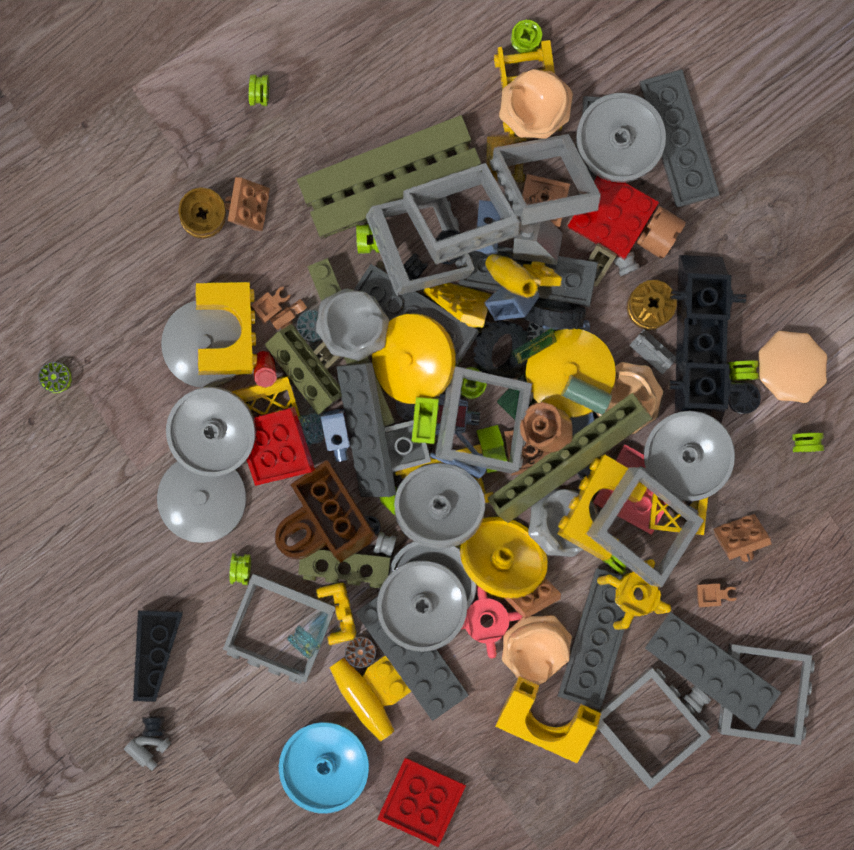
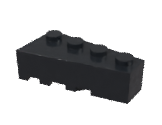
M138 610L133 701L156 702L183 611Z

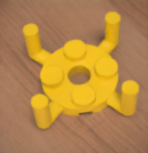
M653 559L644 560L646 564L654 569L655 561ZM635 572L627 573L621 579L612 575L600 576L597 579L599 585L610 584L616 587L615 602L625 612L623 620L613 623V627L616 630L629 628L634 616H645L653 611L656 614H664L671 611V606L660 600L661 593L658 587L651 586ZM636 588H640L643 592L641 600H637L634 597V590Z
M341 582L319 587L317 589L318 598L333 595L335 604L339 603L335 607L338 620H343L339 622L341 631L330 633V636H327L329 645L353 640L357 632L345 583Z

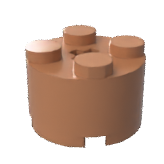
M659 206L653 214L651 221L646 224L636 243L663 259L675 243L678 234L681 233L686 222Z
M547 403L534 404L527 409L524 419H521L520 432L522 438L537 449L544 452H556L572 441L573 427L570 417L566 412Z

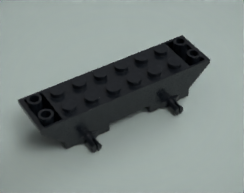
M679 255L678 291L671 290L670 295H672L670 299L678 300L676 380L668 381V384H675L668 385V389H675V413L698 411L710 415L722 423L725 410L728 409L730 393L744 392V388H736L744 387V383H731L729 377L727 328L733 302L746 303V299H739L746 298V294H733L731 275H728L723 257Z

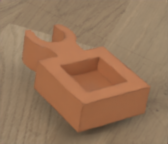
M280 287L273 297L267 292L251 305V309L255 311V314L264 324L282 311L279 304L289 301L290 294L286 298H281L279 295L284 290V287Z
M299 299L289 308L283 309L270 321L277 330L283 329L292 324V319L307 307Z
M720 583L696 585L698 607L721 606V599L727 601H735L737 599L735 597L729 598L727 595L729 590H736L735 587L729 586L720 590Z

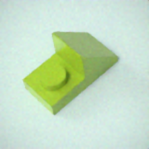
M416 397L412 442L434 444L439 399Z
M498 425L476 430L482 455L507 462L504 443ZM486 469L487 473L496 471L492 469Z

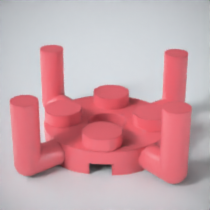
M477 585L479 600L473 602L468 608L466 619L461 629H466L474 640L486 643L487 655L493 659L497 655L495 642L504 636L510 621L520 620L522 616L517 611L508 613L500 602L487 598V592ZM485 614L493 617V624L490 627H483L480 623L481 617Z

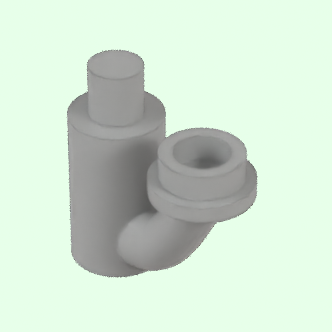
M140 736L133 738L124 750L142 767L146 765L153 771L158 764L152 759L153 755L144 745L158 746L156 750L163 753L170 746L171 742L168 737L163 740L151 736Z

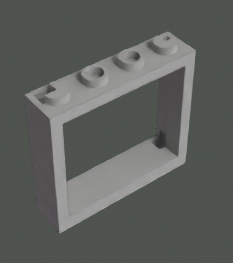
M569 134L494 148L493 159L490 160L491 168L493 171H496L498 183L500 186H503L508 202H511L513 212L518 217L521 225L598 210L600 193ZM561 156L580 195L526 205L508 166Z
M486 163L403 191V205L435 264L518 236L519 220ZM482 184L502 220L436 242L417 206Z
M446 196L417 206L418 210L433 207L442 230L455 229L459 231L458 220L453 216L451 203L447 200ZM403 199L372 206L366 214L396 296L465 279L474 271L473 259L467 253L455 262L456 270L409 281L385 219L386 217L407 213L403 205Z
M455 367L453 377L446 388L435 458L449 461L455 459L468 465L511 474L519 471L523 464V456H521L522 447L526 443L521 436L520 423L521 419L523 420L527 414L525 412L533 398V393L531 392L532 384ZM463 378L520 391L509 462L451 450Z
M629 467L586 534L648 584L662 587L704 520L698 516L697 510L683 504V499L680 496L666 490L667 486L664 483L654 480L647 469L643 467ZM639 481L687 520L656 571L607 532Z
M253 574L223 650H226L227 655L232 656V658L239 659L241 656L248 659L247 663L258 668L260 665L269 668L268 672L278 676L281 673L286 674L292 682L299 684L302 681L307 682L337 606L260 575ZM257 586L327 613L303 672L234 644Z
M729 643L728 654L738 661L740 653L803 661L793 736L731 728L733 713L722 705L717 732L724 735L801 745V741L805 740L806 727L803 726L804 718H807L809 714V704H806L807 695H810L812 690V683L809 682L810 673L814 672L815 667L812 655Z
M652 667L647 668L604 705L601 710L597 711L601 713L597 728L649 789L654 787L711 737L707 732L710 728L702 719L696 720L693 716L695 713L694 709L687 702L683 704L678 699L681 694L673 685L668 687L663 681L666 678L658 668L654 670ZM651 678L700 734L652 777L603 721L605 717Z

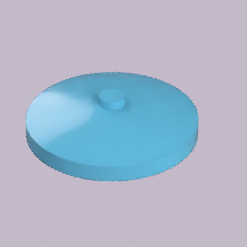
M317 722L299 729L285 744L279 760V776L286 794L298 806L315 813H333L352 804L362 793L369 773L367 752L360 739L348 728L331 722Z

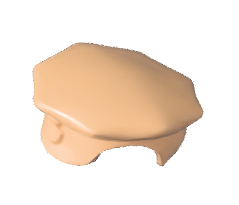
M533 69L523 72L503 88L499 117L519 137L546 139L569 121L573 97L572 90L551 71Z
M778 331L759 350L760 380L780 401L807 403L827 382V354L808 333Z
M620 362L615 366L616 376L611 392L612 398L605 412L633 393L652 417L650 421L632 433L636 434L658 417L663 390L649 366ZM595 412L597 417L601 416V414Z
M553 615L530 616L526 619L522 617L503 636L502 661L514 673L517 679L522 677L537 685L542 684L569 662L572 636Z

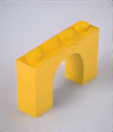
M250 282L196 283V310L228 311L237 318L241 326V335L233 345L227 348L198 349V375L252 374L253 368L257 364V356L252 354V346H256V333L251 332V324H255V311H251L250 302H254V289H250Z
M602 455L599 458L596 457L590 464L589 469L591 472L588 477H584L579 485L581 490L577 497L574 496L568 506L570 511L567 516L564 515L558 524L560 530L557 534L600 560L605 561L609 560L612 554L586 534L594 523L590 517L589 504L591 498L598 490L610 489L614 491L628 468L607 455ZM639 481L628 497V500L633 503L640 501L647 487Z
M518 677L499 714L495 727L565 759L578 763L598 727L601 713L580 704L573 719L567 725L562 727L546 726L537 721L530 710L536 698L539 685Z

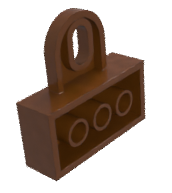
M328 460L317 466L313 472L303 475L290 484L303 507L283 519L276 529V546L286 557L295 560L304 559L327 545L333 556L341 563L378 539L337 471ZM300 529L307 531L304 539L293 546L287 545L288 537Z

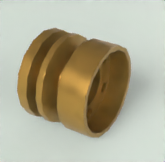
M202 187L192 189L183 196L179 203L178 213L181 225L191 236L200 239L211 238L223 228L226 219L224 202L213 190ZM200 210H203L204 213L208 212L205 220L198 217Z
M647 280L639 284L629 295L626 304L627 314L631 322L645 330H655L665 325L672 318L677 307V300L670 299L672 288L658 280ZM649 299L657 301L656 308L648 306L650 303Z

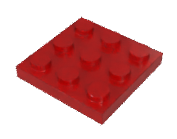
M597 176L594 183L600 193L598 210L574 215L567 228L595 244H601L625 260L659 202L625 182H612Z
M295 406L254 417L256 440L253 450L246 460L255 486L311 473L315 470Z
M405 757L377 820L439 847L466 784Z

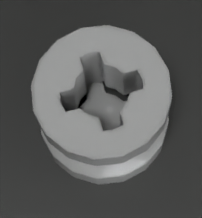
M634 251L630 252L625 260L620 257L613 260L620 269V277L641 268L634 259Z
M379 532L374 553L378 554L381 552L385 553L387 557H391L397 536L392 535L389 537L385 533Z
M696 686L692 688L690 694H686L683 697L698 713L702 711L704 704L711 702V699Z

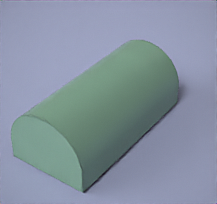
M570 375L561 393V396L601 415L607 410L612 398V394Z

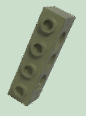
M293 324L278 331L265 344L318 415L342 398L340 386Z
M319 549L309 557L300 559L298 575H303L305 580L316 581V577H325V582L338 583V580L342 579L347 580L349 585L360 586L361 582H368L369 587L381 588L389 575L391 557L355 553L343 561L349 563L351 567L350 572L344 575L339 572L338 566L340 562L333 556L332 552ZM320 559L328 562L329 566L325 572H320L316 568V563ZM364 564L370 565L373 569V573L369 577H364L360 573V568Z

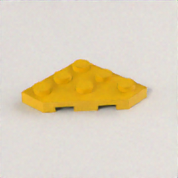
M445 283L424 289V294L459 321L466 323L470 327L483 328L488 310L485 301L492 294L453 283Z

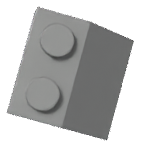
M550 220L521 225L519 221L518 236L514 237L513 259L557 265L563 233Z
M414 420L384 428L392 472L431 462L426 443L412 442Z

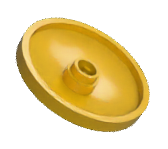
M406 314L390 320L385 347L372 353L374 373L381 387L394 399L409 404H415L416 397H438L448 387L455 369V350L449 334L436 320L422 314Z
M574 328L572 330H557L542 338L530 353L526 366L527 383L532 384L531 392L533 393L534 400L537 403L553 405L566 412L570 418L582 417L594 412L561 396V393L570 375L611 394L616 376L615 363L605 343L590 332Z
M501 517L484 518L476 533L460 546L461 562L468 576L483 590L503 598H520L536 590L547 572V556L543 549L529 536V529L514 520L507 523Z

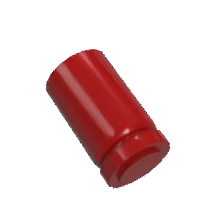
M260 351L256 353L257 364L253 368L254 380L258 386L266 388L272 386L277 379L275 360L268 351Z

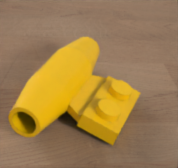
M491 254L486 259V268L493 279L511 293L531 297L537 291V284L539 286H561L562 277L556 274L553 269L546 267L543 262L534 261L531 264H523L522 267L511 258L498 254Z
M386 655L369 666L363 677L345 658L329 667L340 692L360 721L379 741L384 740L395 732L383 706L394 705L408 695L411 690Z

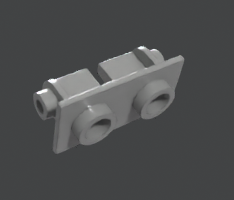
M645 329L629 345L662 375L676 360V356Z

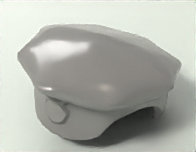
M346 288L321 301L316 332L326 344L331 354L360 361L385 347L389 318L373 296L366 292Z
M554 489L531 507L528 534L547 555L574 557L583 550L557 534L560 530L558 524L564 515H568L570 511L568 506L572 498L578 496L579 490ZM590 501L589 513L594 522L599 515V511L594 503Z

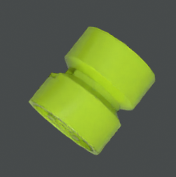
M356 225L358 254L371 253L372 250L380 253L374 236V243H367V235H373L370 226Z

